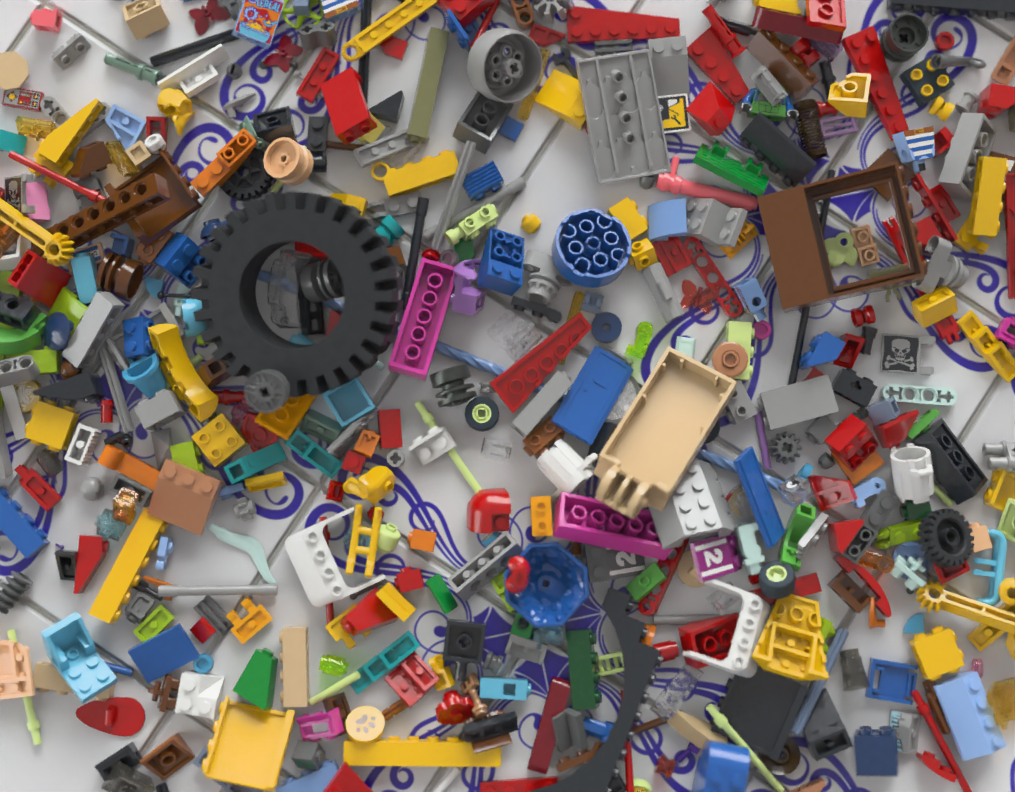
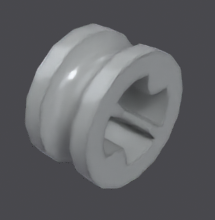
M489 382L479 383L482 387L480 393H496Z

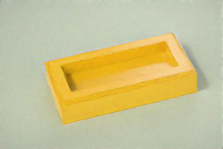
M283 471L245 479V486L249 492L287 485V478Z

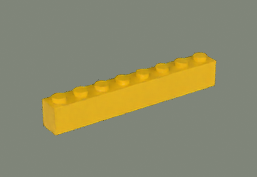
M392 735L388 736V739L379 738L371 744H359L350 738H346L344 741V761L352 766L501 767V747L475 754L471 743L458 739L457 736H447V739H439L438 736H427V739H419V736H408V739H400V736Z

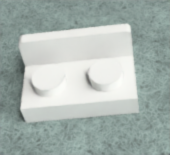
M438 426L433 427L427 431L429 435L424 438L422 435L412 441L413 445L408 447L410 451L414 450L423 466L457 446L445 426L438 428Z

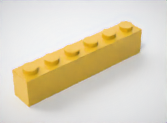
M145 507L88 614L112 625L114 622L119 621L123 605L129 602L133 586L136 587L138 585L142 569L148 566L151 552L157 549L160 542L158 539L161 533H165L169 525L166 521L147 514L148 509Z

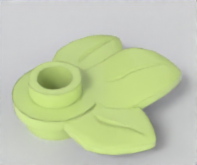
M842 232L835 238H828L824 241L830 268L837 267L843 262L851 267L855 265L858 253L853 247L854 239L849 233ZM846 238L848 240L847 245H841L840 240Z

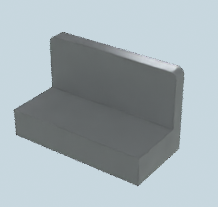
M568 707L552 718L559 752L563 753L572 746L582 751L588 748L582 713Z

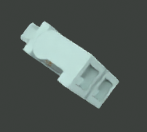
M748 521L735 524L737 529L733 532L737 539L738 552L742 556V564L745 565L747 573L751 575L758 574L762 568L761 562L765 561V558L761 554V548L757 545L754 531L759 530L757 522Z

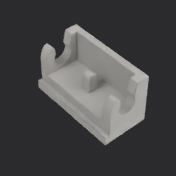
M510 633L504 653L541 665L548 644Z

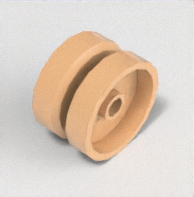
M286 137L274 140L265 151L263 159L264 168L269 175L291 186L302 184L308 179L314 164L313 156L307 148Z

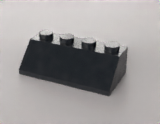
M761 112L756 115L739 136L740 143L745 148H750L754 152V156L759 161H764L768 165V169L772 173L778 174L782 178L783 183L788 187H796L817 164Z
M942 418L932 424L927 431L917 435L911 442L915 446L929 449L931 452L933 474L936 476L938 483L945 488L949 497L957 505L976 496L988 481L987 477Z

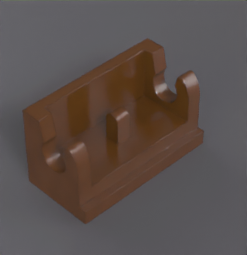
M841 570L827 584L855 613H860L871 601V597L844 570Z

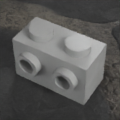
M741 379L737 381L736 391L727 404V412H725L730 423L733 422L734 425L758 414Z

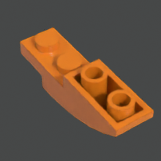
M243 128L216 154L217 157L190 184L205 198L218 185L221 187L240 167L254 149L257 140Z

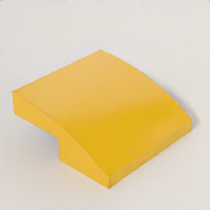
M390 582L376 593L403 622L417 609Z

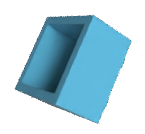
M358 377L322 394L344 429L362 416L377 409Z

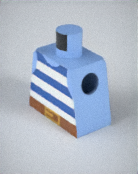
M321 0L325 18L332 23L361 12L357 0Z
M930 126L893 134L892 137L901 163L913 162L914 173L926 171L924 159L932 158L935 155L934 127Z

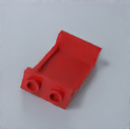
M352 66L320 85L336 137L345 145L377 128L376 122L371 118L360 83L363 82L362 78Z

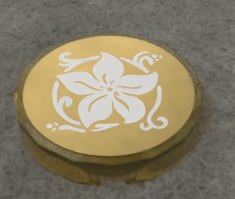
M35 379L13 385L22 414H30L38 400L43 401L44 397L33 394V391L42 388L41 384Z

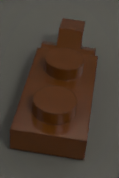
M927 679L922 682L927 692L925 693L927 702L942 734H948L951 730L933 687L937 683L935 680Z
M595 742L593 748L589 751L587 748L583 751H577V756L570 758L568 755L558 760L559 763L556 764L558 772L561 773L589 761L604 742Z

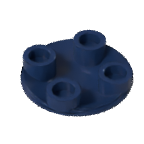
M61 312L52 313L45 322L43 337L47 347L51 350H65L68 346L70 332L74 328L73 322L69 321L66 315Z

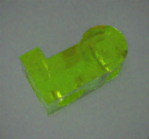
M645 321L639 323L636 327L635 341L633 345H627L625 354L639 359L644 358L653 334V326Z

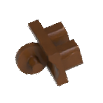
M166 674L162 689H160L162 683L160 681L155 682V687L148 688V693L153 694L151 701L157 702L158 695H160L157 707L159 712H165L166 709L175 710L177 698L169 697L170 690L179 691L180 679L174 678L171 674Z

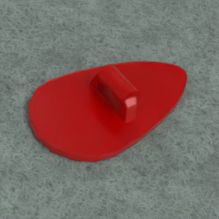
M113 697L106 699V701L95 700L79 707L75 713L76 717L87 726L122 737L132 736L139 732L144 726L146 719L142 704L130 697Z

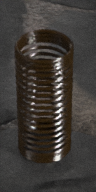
M806 99L794 103V109L799 113L796 127L798 128L802 150L804 152L808 151L806 154L813 160L825 157L828 151L825 147L826 144H824L825 141H823L825 138L822 134L823 131H821L822 125L819 121L820 118H818L819 112L817 111L818 108H816V100ZM815 113L813 115L802 117L807 114ZM816 116V117L811 118V119L803 120V119H806V118H809V117Z

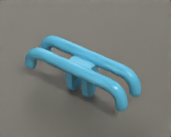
M987 529L989 537L994 542L992 560L974 558V562L991 565V571L976 569L973 570L972 574L990 577L988 596L986 598H978L976 601L995 606L1001 599L998 594V586L1004 579L1007 539L1000 531Z

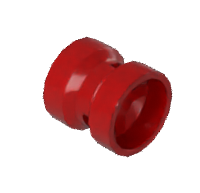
M866 305L862 309H851L852 323L856 328L861 327L865 323H875L876 317L872 305Z

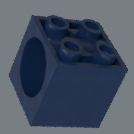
M860 726L859 729H856L854 734L856 776H898L899 762L896 729H892L891 726H880V729H872L871 726Z

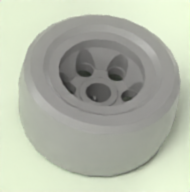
M495 28L483 33L473 44L467 63L468 76L474 88L486 98L501 103H515L528 97L538 85L543 67L542 55L535 41L525 33L510 28ZM505 48L508 50L506 55H504ZM497 57V62L494 64L493 58ZM495 71L498 72L496 78L493 77Z

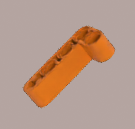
M106 444L97 460L99 464L111 470H116L154 491L160 470L116 446Z

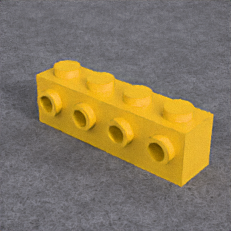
M978 156L967 234L996 236V233L999 232V213L1003 209L1001 199L1006 189L1004 178L1009 169L1007 158Z

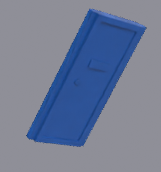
M594 346L551 422L591 446L634 369L602 348Z
M751 446L745 449L733 463L766 548L770 549L782 537L785 529L754 449Z

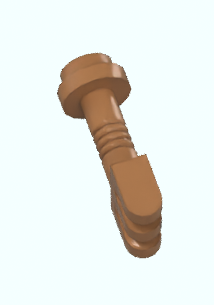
M472 672L466 678V681L460 684L463 695H470L474 704L472 709L473 715L477 718H482L487 715L488 707L480 701L476 691L480 683L477 675Z

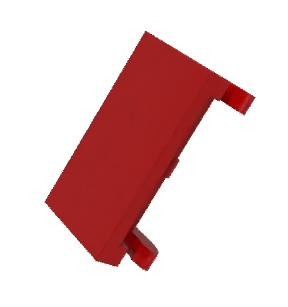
M400 409L378 410L379 450L403 447Z

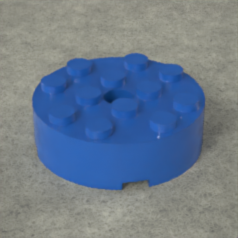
M581 209L563 219L555 234L551 250L556 268L567 280L582 287L597 288L612 283L621 275L630 257L632 246L626 227L615 216L611 217L599 209Z

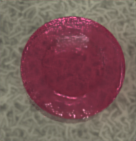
M974 658L971 671H977L980 678L983 676V661L981 658Z

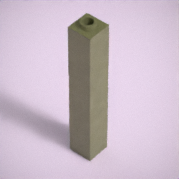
M431 27L428 32L405 138L413 144H424L427 139L449 37V31Z

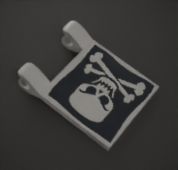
M22 173V175L5 178V202L22 214L35 213V205H26V183L35 182V174Z
M883 333L880 372L932 375L934 373L933 367L920 366L921 344L933 345L936 342V338L934 336Z

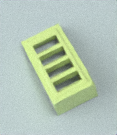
M622 650L598 656L600 677L624 671ZM618 656H620L623 666L621 667L619 664ZM610 658H613L615 668L613 669ZM602 660H605L606 662V671L604 670Z

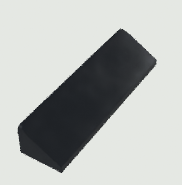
M300 258L295 260L301 334L303 336L325 334L322 302L313 303L307 299L300 283L302 268L307 264L318 262L319 258Z

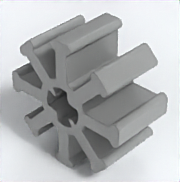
M533 0L535 3L534 8L539 18L543 19L545 16L548 23H554L555 13L559 14L561 20L566 19L567 16L564 9L572 10L573 8L571 0Z

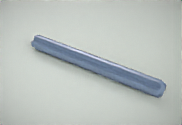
M842 628L838 629L826 654L825 667L826 671H828V676L849 634L848 631ZM827 680L813 681L790 732L797 736L801 735Z

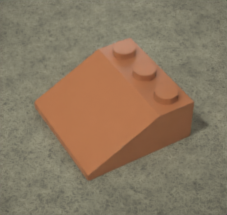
M166 459L159 473L147 514L202 536L224 481L176 461Z

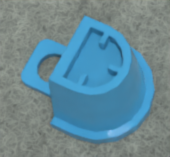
M156 353L149 357L144 355L138 361H134L137 357L128 358L130 367L122 371L123 378L127 383L133 384L149 398L155 397V393L166 388L167 381L159 366V358Z

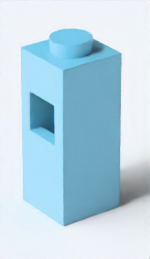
M84 252L76 254V258L71 259V265L79 301L86 304L91 303L93 296L97 292H102V290L96 288L98 271L94 255L88 256V253Z
M481 676L479 698L527 700V695H531V684L527 683V678Z

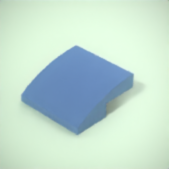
M686 198L662 201L648 206L650 242L667 241L668 237L687 236Z

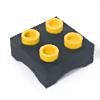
M935 53L907 69L899 76L912 93L919 108L955 85L945 68H932L930 61Z

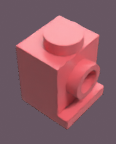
M45 8L41 10L34 9V12L31 13L30 21L39 31L59 34L63 15L57 9H53V11Z

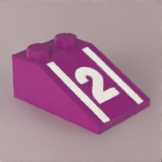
M733 532L728 536L719 537L717 534L690 543L699 582L711 580L742 569V559L738 555L736 548L737 539L733 536Z

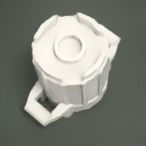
M559 439L554 443L556 447L554 446L549 451L547 449L538 458L536 464L539 466V470L557 487V491L551 495L552 502L557 501L561 492L577 495V490L589 480L595 471V467L592 464L598 459L596 453L589 455L584 461L567 442Z
M906 443L907 447L896 449L895 446L892 447L890 459L894 492L897 499L902 503H905L904 499L913 500L914 504L929 501L930 496L934 495L933 492H935L931 452L929 449L915 446L914 443Z

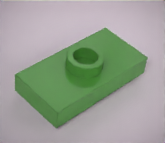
M936 408L929 409L913 424L906 440H911L918 433L921 432L922 434L930 428L929 423L940 414Z
M654 562L627 584L626 588L635 601L639 602L665 581L667 576L660 566Z

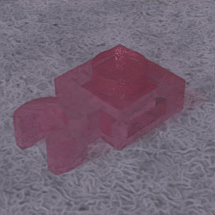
M246 397L238 405L235 404L230 414L233 415L231 423L239 426L251 407Z

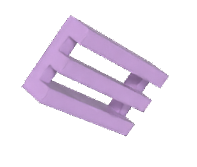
M840 115L819 120L825 139L858 132L856 117ZM846 119L852 120L851 122L823 127V124ZM853 126V128H849V129H844V130H839V131H834V132H829V133H825V132H824V131H829V130H834V129H839V128H844V127Z

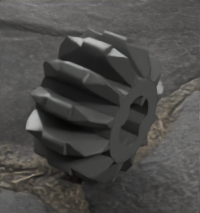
M787 431L783 432V435L777 433V440H770L771 443L775 444L774 446H769V450L775 451L770 456L774 457L777 455L776 462L783 460V464H788L789 459L793 463L795 462L794 456H801L797 450H802V446L796 445L801 440H793L795 437L794 433L789 437ZM782 444H788V452L782 451V447H784Z

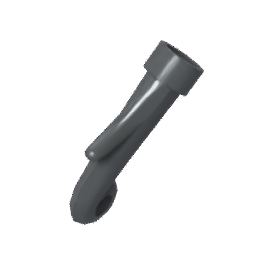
M934 54L930 61L933 69L956 66H972L978 69L986 67V63L977 58L947 56L946 54Z

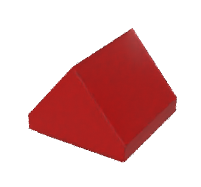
M330 480L326 499L342 502L344 483Z

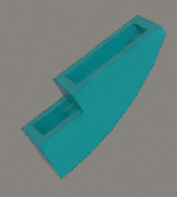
M298 428L295 429L288 441H284L285 445L331 479L341 469L342 462Z

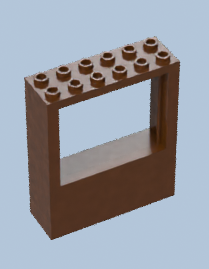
M898 161L757 197L782 309L785 313L924 281L928 269L926 261H921L920 256H923L921 241L917 242L916 240L919 232L917 224L912 223L914 211L912 204L907 203V200H909V190L907 185H903L902 181H905L903 166L898 165ZM889 183L909 269L835 286L815 201Z

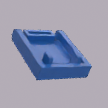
M870 658L865 697L912 705L913 701L905 699V696L912 697L911 692L915 690L917 674L909 672V669L918 670V666ZM875 669L880 670L878 688H873Z

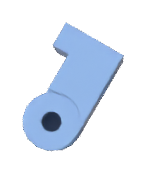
M875 477L854 486L853 488L858 498L851 501L854 508L866 505L864 499L873 494H879L882 489L885 490V481Z

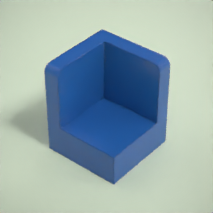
M111 233L110 237L114 239L111 251L118 255H123L127 259L131 258L135 241L128 236Z

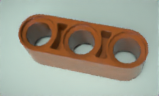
M509 0L518 28L523 31L531 29L534 16L529 0H523L524 3L521 5H517L515 3L516 0ZM522 17H528L530 20L528 22H522L520 19Z

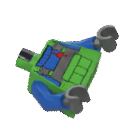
M758 87L751 89L745 95L738 112L739 114L742 111L746 112L748 118H755L761 112L770 121L782 122L785 117L786 122H789L790 118L797 122L799 115L798 111L794 109L789 95L773 107Z

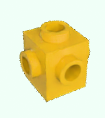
M647 238L631 245L628 263L630 266L633 265L637 271L658 262L655 249Z

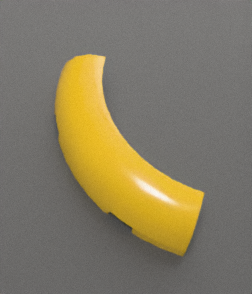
M158 324L149 327L148 332L153 349H157L162 361L159 362V365L179 400H185L190 406L188 411L201 422L206 420L216 410L218 396L205 385L192 366L183 346L178 326L174 324Z

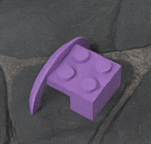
M481 259L464 260L453 268L454 273L457 275L453 278L455 290L450 298L452 311L474 316L483 309L486 290L471 287L472 280H476L478 277L473 269L475 267L479 268Z

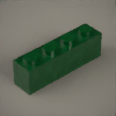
M593 628L569 629L566 631L573 710L597 709L600 703H602L601 691L598 692L600 673L596 671V664H598V653L594 650V644L597 642L596 633H593Z

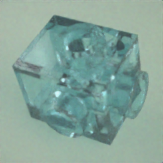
M105 508L103 513L98 515L95 520V526H97L96 534L119 541L127 527V515Z

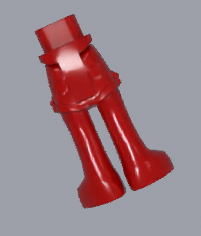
M514 556L508 562L511 576L506 580L505 587L511 593H520L528 586L530 566L524 557Z

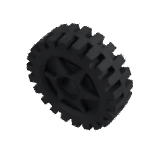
M254 148L240 167L221 186V189L231 198L238 201L242 200L243 202L255 198L259 199L263 193L266 194L268 187L270 188L272 185L271 181H273L274 177L269 175L264 168L263 159L265 153L261 149ZM243 169H249V173L246 176H240V173Z
M951 508L929 512L924 516L925 518L921 519L920 522L922 524L918 525V529L921 530L917 532V536L921 537L918 540V544H922L921 552H926L923 556L926 559L930 558L929 562L941 568L954 567L965 563L973 553L971 549L974 548V544L971 543L974 540V536H970V533L973 531L972 528L968 529L967 527L970 525L969 522L964 521L965 517L959 515L960 512L954 511Z

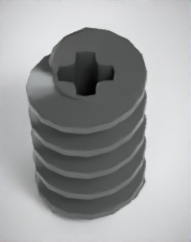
M12 570L13 578L8 576L5 578L8 584L3 582L0 584L3 590H0V612L3 614H8V609H12L14 603L19 601V597L24 595V591L29 589V585L33 584L32 580L21 572Z

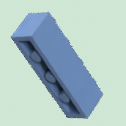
M330 759L324 760L319 770L305 769L301 772V776L294 778V776L283 780L284 784L276 787L275 792H323L339 770L336 759L331 762Z

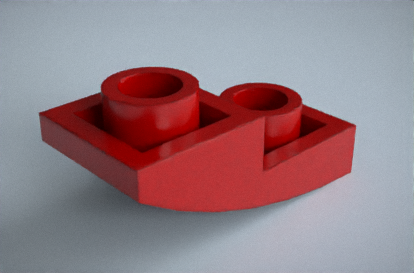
M924 751L923 754L917 752L915 756L928 769L955 783L957 775L951 772V768L940 765L941 761L935 758V754Z

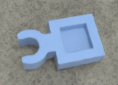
M160 537L155 569L166 570L167 558L174 549L173 537Z

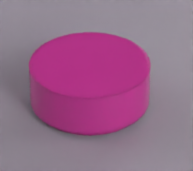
M764 320L756 322L752 326L755 328L754 338L758 340H764L771 334V326Z

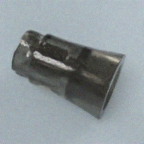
M858 648L841 650L840 664L843 677V691L871 687L864 670L861 655L859 656Z

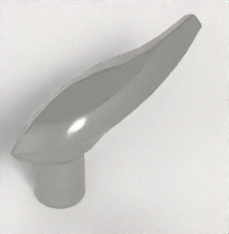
M250 93L240 96L226 103L222 109L227 110L229 119L235 118L237 116L234 108L241 106L256 94Z

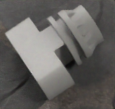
M933 236L929 239L924 250L933 254L930 260H924L928 269L927 275H925L924 281L912 283V287L927 294L933 292L936 285L957 289L966 283L969 269L963 264L962 260L950 254L952 250V243L939 236Z
M534 249L527 251L523 261V269L531 274L527 282L528 292L526 297L531 302L548 306L551 300L557 296L561 288L560 284L573 286L574 283L567 280L558 271L551 255Z

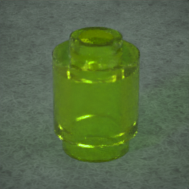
M327 654V656L322 655L319 670L323 671L324 674L342 677V674L347 673L349 663L343 657Z

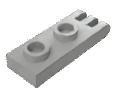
M822 512L801 538L796 552L797 559H803L810 548L818 544L820 535H825L829 528V524H827L829 515Z

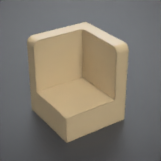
M141 140L125 150L140 171L143 169L141 165L153 157Z

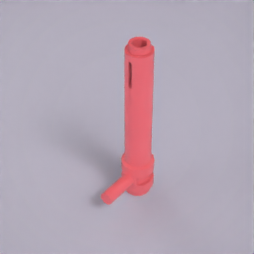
M672 157V172L658 175L656 188L662 192L670 191L674 195L682 194L695 198H714L724 205L743 208L752 211V209L756 210L758 200L755 199V196L685 180L681 176H676L679 157Z

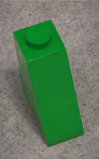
M267 648L255 650L232 690L264 711L271 710L273 706L278 658L274 657V652Z

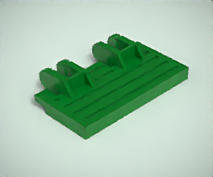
M716 140L711 150H708V145L701 144L693 163L757 196H762L769 177L764 174L759 176L764 166L763 163L760 162L756 166L752 164L753 158L749 157L745 166L742 167L743 163L731 157L725 158L730 149L729 146L726 145L722 149L718 147L720 141Z

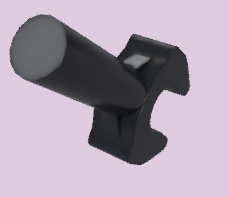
M560 47L564 58H559L553 53L554 64L556 66L564 65L572 76L578 79L576 67L569 60L571 56L570 50Z

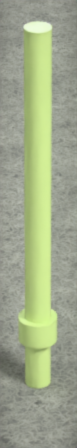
M421 400L414 404L422 415L421 419L425 424H428L431 429L438 426L434 420L435 417L431 412H428ZM455 449L449 450L447 452L474 492L478 493L479 490H482L480 485Z
M15 629L7 631L9 641L18 643ZM31 696L23 697L28 717L27 726L28 730H31L34 745L42 743L39 732L40 723L39 719H36Z
M712 704L707 705L706 710L714 718L719 728L722 727L737 746L747 747L750 752V761L777 792H783L784 787L730 726L724 714H720Z

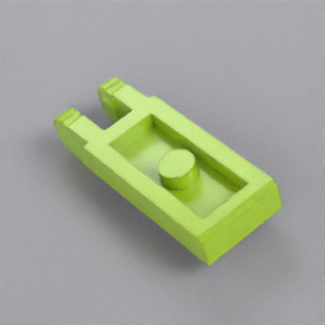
M921 519L890 525L878 530L879 533L875 538L878 539L875 541L876 549H886L890 545L893 546L921 539V537L917 536V532L921 531L918 529V525L922 524L920 522Z

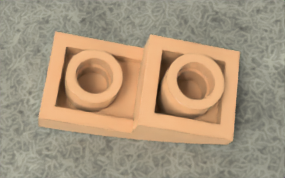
M866 224L849 229L850 235L854 239L853 247L857 250V259L860 266L863 267L880 262L876 243H873L870 225Z

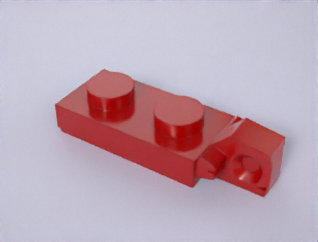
M22 464L14 469L21 476L19 479L20 485L47 512L63 499L33 468L29 470Z

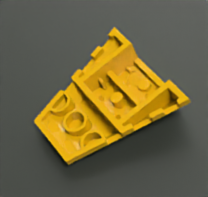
M794 594L777 599L751 658L763 670L796 680H827L828 671H826L825 667L826 655L823 652L824 640L820 629L822 625L819 602Z

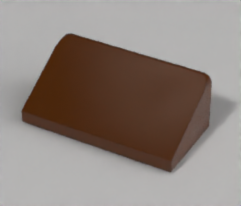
M342 692L322 700L326 712L339 707L344 731L337 734L338 736L347 733L346 719L351 713L345 693Z

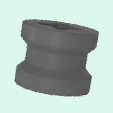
M489 650L482 668L485 670L490 669L492 673L497 674L504 656H497L493 651Z

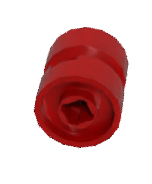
M802 37L790 47V51L800 57L803 64L809 69L822 56L816 49H811L812 44L807 38Z

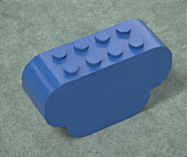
M706 740L702 756H699L696 764L691 792H745L750 764L749 749L747 747Z

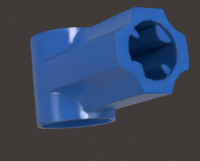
M585 716L583 720L586 735L598 738L602 742L606 741L614 725L613 722H603Z

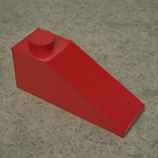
M79 535L73 594H80L85 591L105 559L106 553L110 549L108 537Z

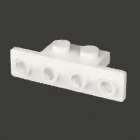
M219 44L157 82V85L161 91L167 88L173 90L182 88L187 97L191 98L221 79L214 67L229 59V55L222 44Z

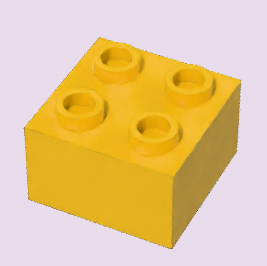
M224 413L219 414L191 436L213 466L220 468L249 445L245 437Z

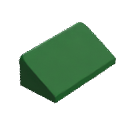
M439 573L426 580V584L444 614H448L458 606Z

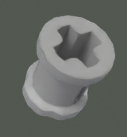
M966 90L961 101L955 104V110L960 114L962 112L970 113L973 105L979 102V96L970 90Z
M392 450L387 455V462L393 467H401L405 463V455L399 450ZM395 453L401 457L397 464L391 460V457H395Z

